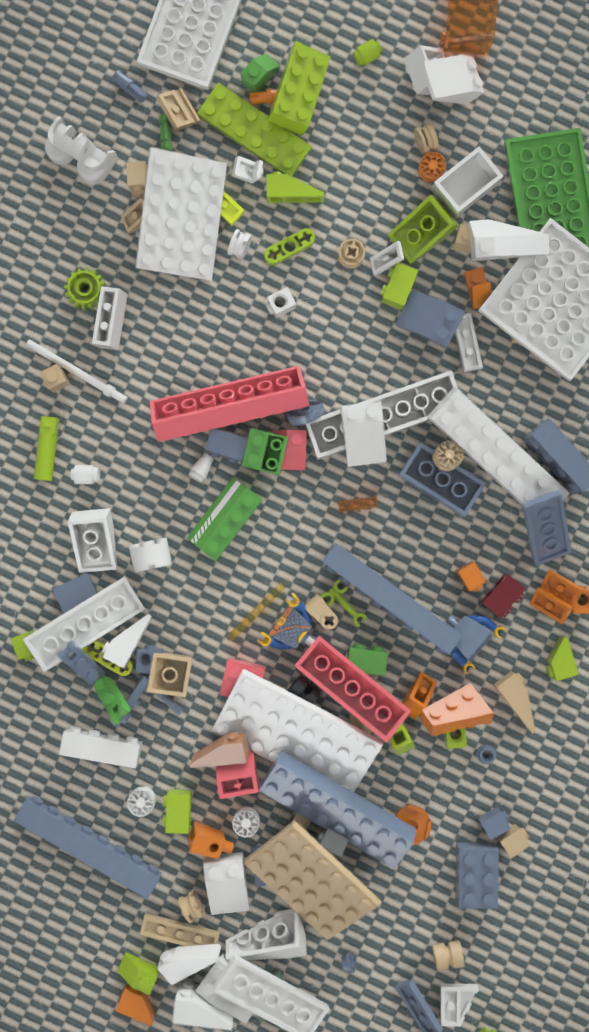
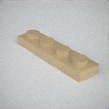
M147 913L144 915L140 931L142 936L182 946L217 944L220 931Z

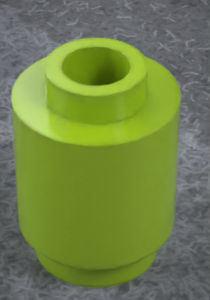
M371 39L358 46L353 52L357 65L359 67L362 65L366 66L380 58V52H382L381 45L378 41Z

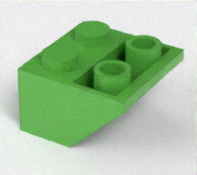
M253 427L250 428L242 466L280 475L288 437Z

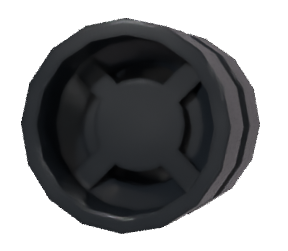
M299 675L287 690L311 704H314L322 693L316 686H310L309 681L302 675Z

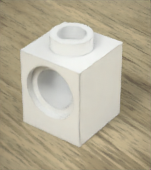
M288 287L267 297L268 303L266 307L270 315L274 314L275 318L296 309L295 300ZM283 300L285 305L279 308L275 305V302Z

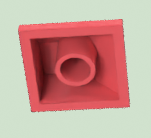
M287 429L269 431L288 437L281 470H305L307 430Z

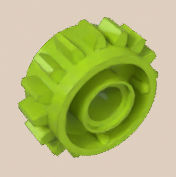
M78 268V272H71L72 276L66 278L68 284L64 285V288L68 292L65 293V296L70 297L68 301L71 304L75 303L74 307L77 309L81 306L83 311H86L87 308L94 310V306H98L101 286L105 287L106 283L102 281L103 277L101 275H97L96 270L90 272L88 268H85V271H81ZM84 286H90L87 293H82Z

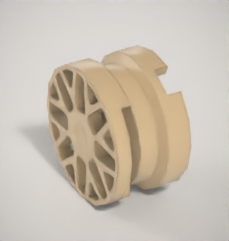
M426 123L422 128H414L415 141L422 154L428 153L429 150L438 149V138L433 125Z
M357 239L345 240L339 247L338 259L340 264L348 269H355L362 264L365 256L364 245Z
M452 441L441 443L433 454L434 465L439 470L447 472L454 470L463 459L461 447Z
M195 890L190 891L185 897H179L181 911L189 923L194 922L197 917L202 918L205 916L204 906Z

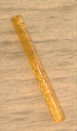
M280 582L228 635L229 639L233 641L286 586Z

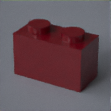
M504 573L480 603L496 617H506L512 610L510 607L524 597L523 592L526 589L509 574Z

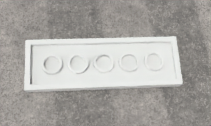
M124 576L23 638V640L45 672L61 662L56 653L61 649L64 650L70 641H74L82 649L145 608Z
M235 954L212 987L214 993L289 1032H315L330 1009L328 1004Z

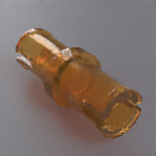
M376 496L367 498L355 497V499L338 501L340 513L354 510L361 512L362 509L378 508Z

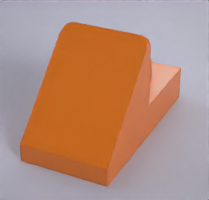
M483 267L463 273L473 310L481 308L491 295V283L486 281Z

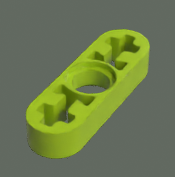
M305 228L268 247L264 253L265 261L269 265L274 266L310 248L315 242L314 232L311 229ZM304 234L311 236L310 242L304 240L300 242L301 247H298V242L303 239ZM292 242L295 245L294 251H286L284 248L285 244ZM279 247H281L284 256L279 253L276 255V260H273V258L269 259L270 252L276 254L279 252Z

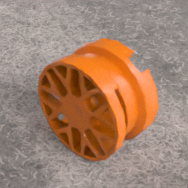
M437 152L425 154L421 158L418 167L420 178L425 180L424 182L434 183L445 172V158Z

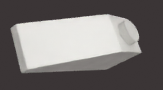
M147 614L112 639L110 643L107 642L102 650V653H104L103 658L125 669L152 616Z
M219 944L175 947L165 951L160 956L157 969L173 985L217 962L221 946Z

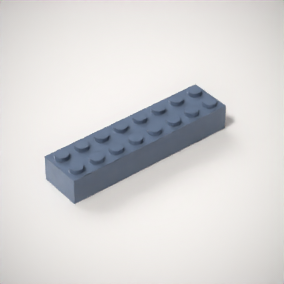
M284 751L280 752L263 778L259 789L260 792L324 829L329 828L348 839V843L392 869L397 866L414 844L416 828Z

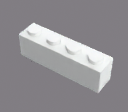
M71 726L63 731L59 755L136 769L139 764L142 741H138V738L130 736L126 739L120 738L118 734L114 733L103 735L97 730L81 731L80 727Z

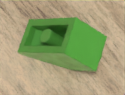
M261 55L252 59L240 73L241 82L251 92H259L281 67L269 55Z

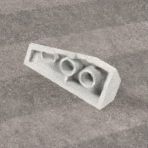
M493 220L469 221L472 261L550 254L549 237L546 233Z
M294 909L279 911L274 914V917L266 921L262 920L258 922L257 926L249 930L245 929L226 940L225 960L230 961L234 954L244 960L286 959L307 955L306 934L301 916Z

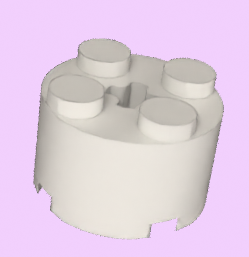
M167 537L156 539V543L154 540L141 543L142 547L140 543L129 545L135 572L172 564Z

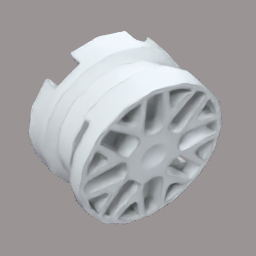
M236 229L230 241L227 254L230 256L234 254L237 256V259L243 260L249 249L252 235L249 233L243 234L239 229Z
M137 787L129 795L127 807L135 816H146L155 806L156 795L149 787Z
M249 806L239 808L235 812L232 822L235 833L241 837H251L259 828V814L254 808Z

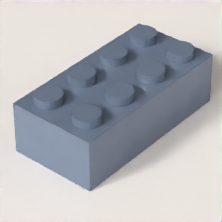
M550 419L540 422L523 437L526 441L524 442L525 445L539 455L537 456L538 460L542 464L549 466L551 469L550 473L564 483L563 487L570 494L585 493L589 489V462Z
M422 442L418 443L398 474V477L461 517H465L486 483L460 466L449 472L439 470L433 462L435 451Z

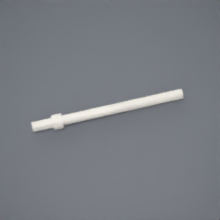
M28 340L26 346L100 389L109 398L113 397L123 404L126 402L128 397L116 391V388L110 384H104L32 340Z

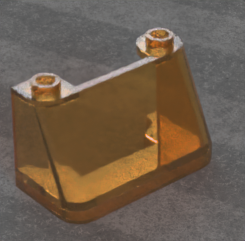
M448 0L447 25L445 32H441L440 44H443V52L488 55L495 37L498 0Z

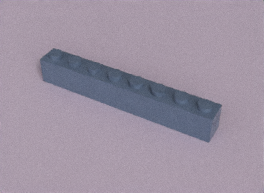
M335 543L322 562L326 564L324 568L332 574L337 572L341 575L339 579L348 586L352 583L357 587L355 589L357 593L363 597L367 594L372 598L370 602L379 609L381 606L385 607L388 610L387 615L394 620L397 617L404 621L402 626L411 632L415 629L420 633L418 636L426 643L429 641L436 645L434 649L442 655L445 653L450 655L463 637L458 631Z
M29 796L24 801L13 821L148 900L162 874L156 866L144 863L142 858L127 853L126 849L120 845L115 846L109 842L107 837L103 835L98 836L93 833L90 827L81 826L76 823L73 817L64 816L59 813L60 811L56 807L45 805L39 797Z

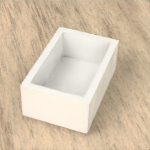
M478 147L437 179L431 191L452 217L456 219L499 185L503 175L484 151Z

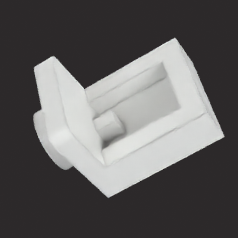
M237 156L235 157L232 176L249 183H254L263 175V161L258 160L254 162Z

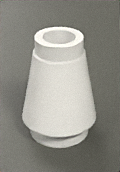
M204 453L189 469L190 473L188 475L195 481L202 483L203 480H206L214 459Z

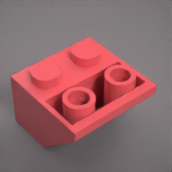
M250 750L247 763L216 766V780L220 799L259 792L260 782L253 750Z

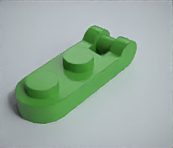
M102 675L95 682V691L109 713L110 721L118 725L122 721V717L126 716L131 709L113 679Z

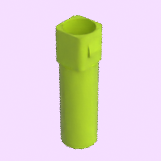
M41 416L33 479L52 481L60 421L58 418Z

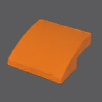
M548 570L529 605L558 623L563 624L575 607L584 589L553 570Z

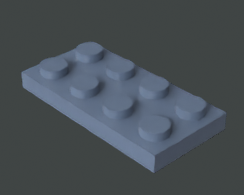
M560 490L522 503L532 560L535 566L572 553L563 495Z

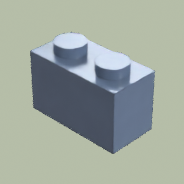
M211 429L205 450L209 452V456L218 459L220 456L227 457L228 462L238 464V461L243 462L248 438L218 429Z

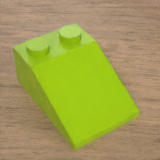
M429 195L388 236L393 243L401 242L404 257L410 264H413L446 239L460 225L436 196Z

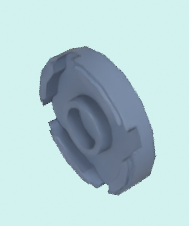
M308 400V407L288 411L286 416L289 423L292 425H304L317 420L325 412L323 403L318 400Z

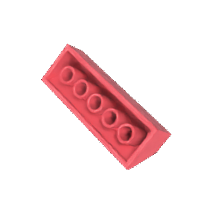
M320 636L295 664V667L386 743L411 712L410 709Z

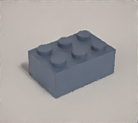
M456 842L455 901L458 908L498 909L499 850L495 843Z

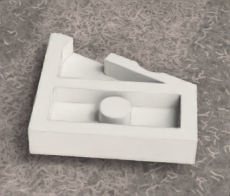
M440 984L441 1026H461L465 1013L469 1011L472 1005L471 1001L475 993L479 991L477 984Z

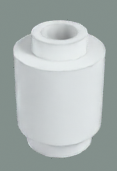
M75 465L74 469H71V480H74L75 484L99 483L100 469L94 465Z

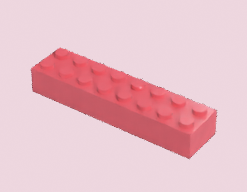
M300 366L150 401L151 421L158 442L309 406Z

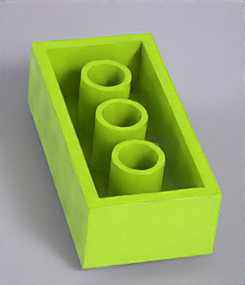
M295 41L289 51L267 121L301 136L305 133L315 109L331 58L330 56Z

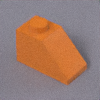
M422 671L402 701V704L411 710L408 716L414 720L427 707L437 684V681Z
M127 983L115 1011L152 1026L155 1011L149 996L132 988Z

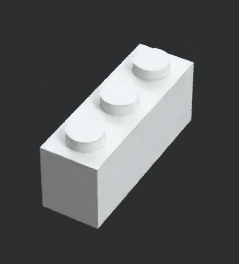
M101 286L92 344L100 348L119 350L128 295L121 289Z

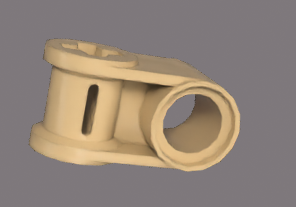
M318 594L305 604L306 611L325 629L336 627L338 623L336 614ZM325 616H328V617L333 616V617H334V619H333V623H334V624H333V625H331V624H327V625H326V624H325V621H326Z

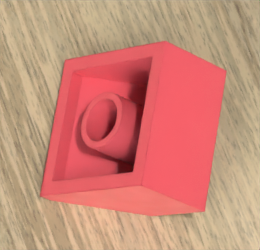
M228 658L220 695L230 696L243 669L263 678L266 666Z

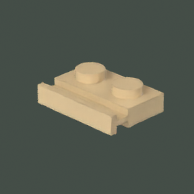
M182 88L158 95L157 101L175 132L191 127L193 124H199L200 118Z

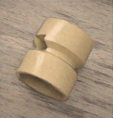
M459 940L450 941L447 946L444 943L432 944L437 971L448 970L449 965L455 969L464 967L463 952Z

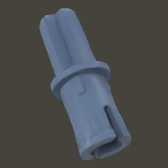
M120 70L114 73L112 80L124 89V93H129L139 103L145 101L147 94L135 84L134 80H130Z

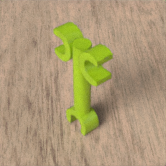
M337 579L334 582V587L328 592L322 593L320 597L323 599L325 596H330L331 600L327 604L329 606L334 603L335 599L353 617L354 624L360 627V624L357 622L358 617H363L365 620L368 618L365 614L358 613L340 594L346 592L348 587L345 586L341 590L338 589L337 585L341 580Z

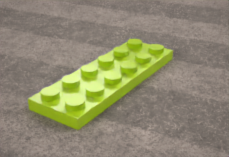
M219 82L197 112L199 118L278 172L293 177L312 149L310 144L291 131L267 121L269 116Z

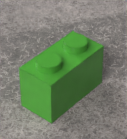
M354 643L353 646L348 647L347 659L364 673L385 676L388 652L384 651V647L373 646L370 649L365 648L364 644Z

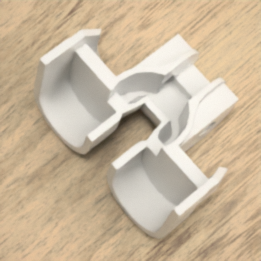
M59 116L48 130V138L45 142V151L48 157L58 165H65L76 159L78 161L77 171L85 183L90 185L101 183L118 159L116 152L111 150L106 154L98 149L82 132L75 140L71 139L76 130L71 125L65 126L64 121Z

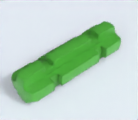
M161 114L159 115L161 149L172 151V143H170L172 141L171 125H169L170 122L167 116Z

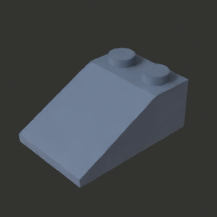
M412 290L396 325L447 349L465 311L442 300Z

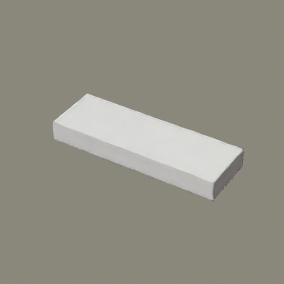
M466 313L455 332L463 373L483 369L471 313Z

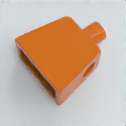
M196 821L193 822L188 836L189 852L219 859L221 852L231 854L234 847V842L225 840L223 831Z

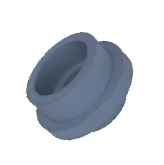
M482 745L477 750V758L483 764H491L496 758V751L490 745ZM489 751V756L483 757V752Z
M348 952L345 956L341 957L344 972L354 973L355 968H357L355 956Z

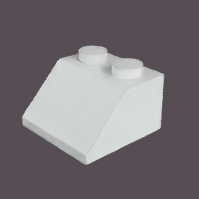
M420 45L404 58L406 71L410 75L412 87L417 94H430L421 63L423 61L445 58L442 49Z

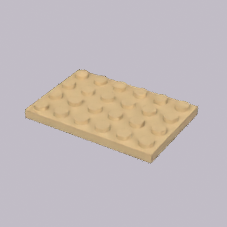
M296 821L292 822L246 857L243 863L326 940H329L380 905L381 900Z

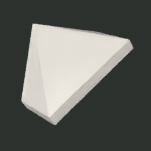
M400 241L393 243L370 257L374 276L404 260Z

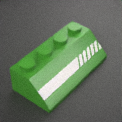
M232 477L187 538L213 560L217 561L263 499Z

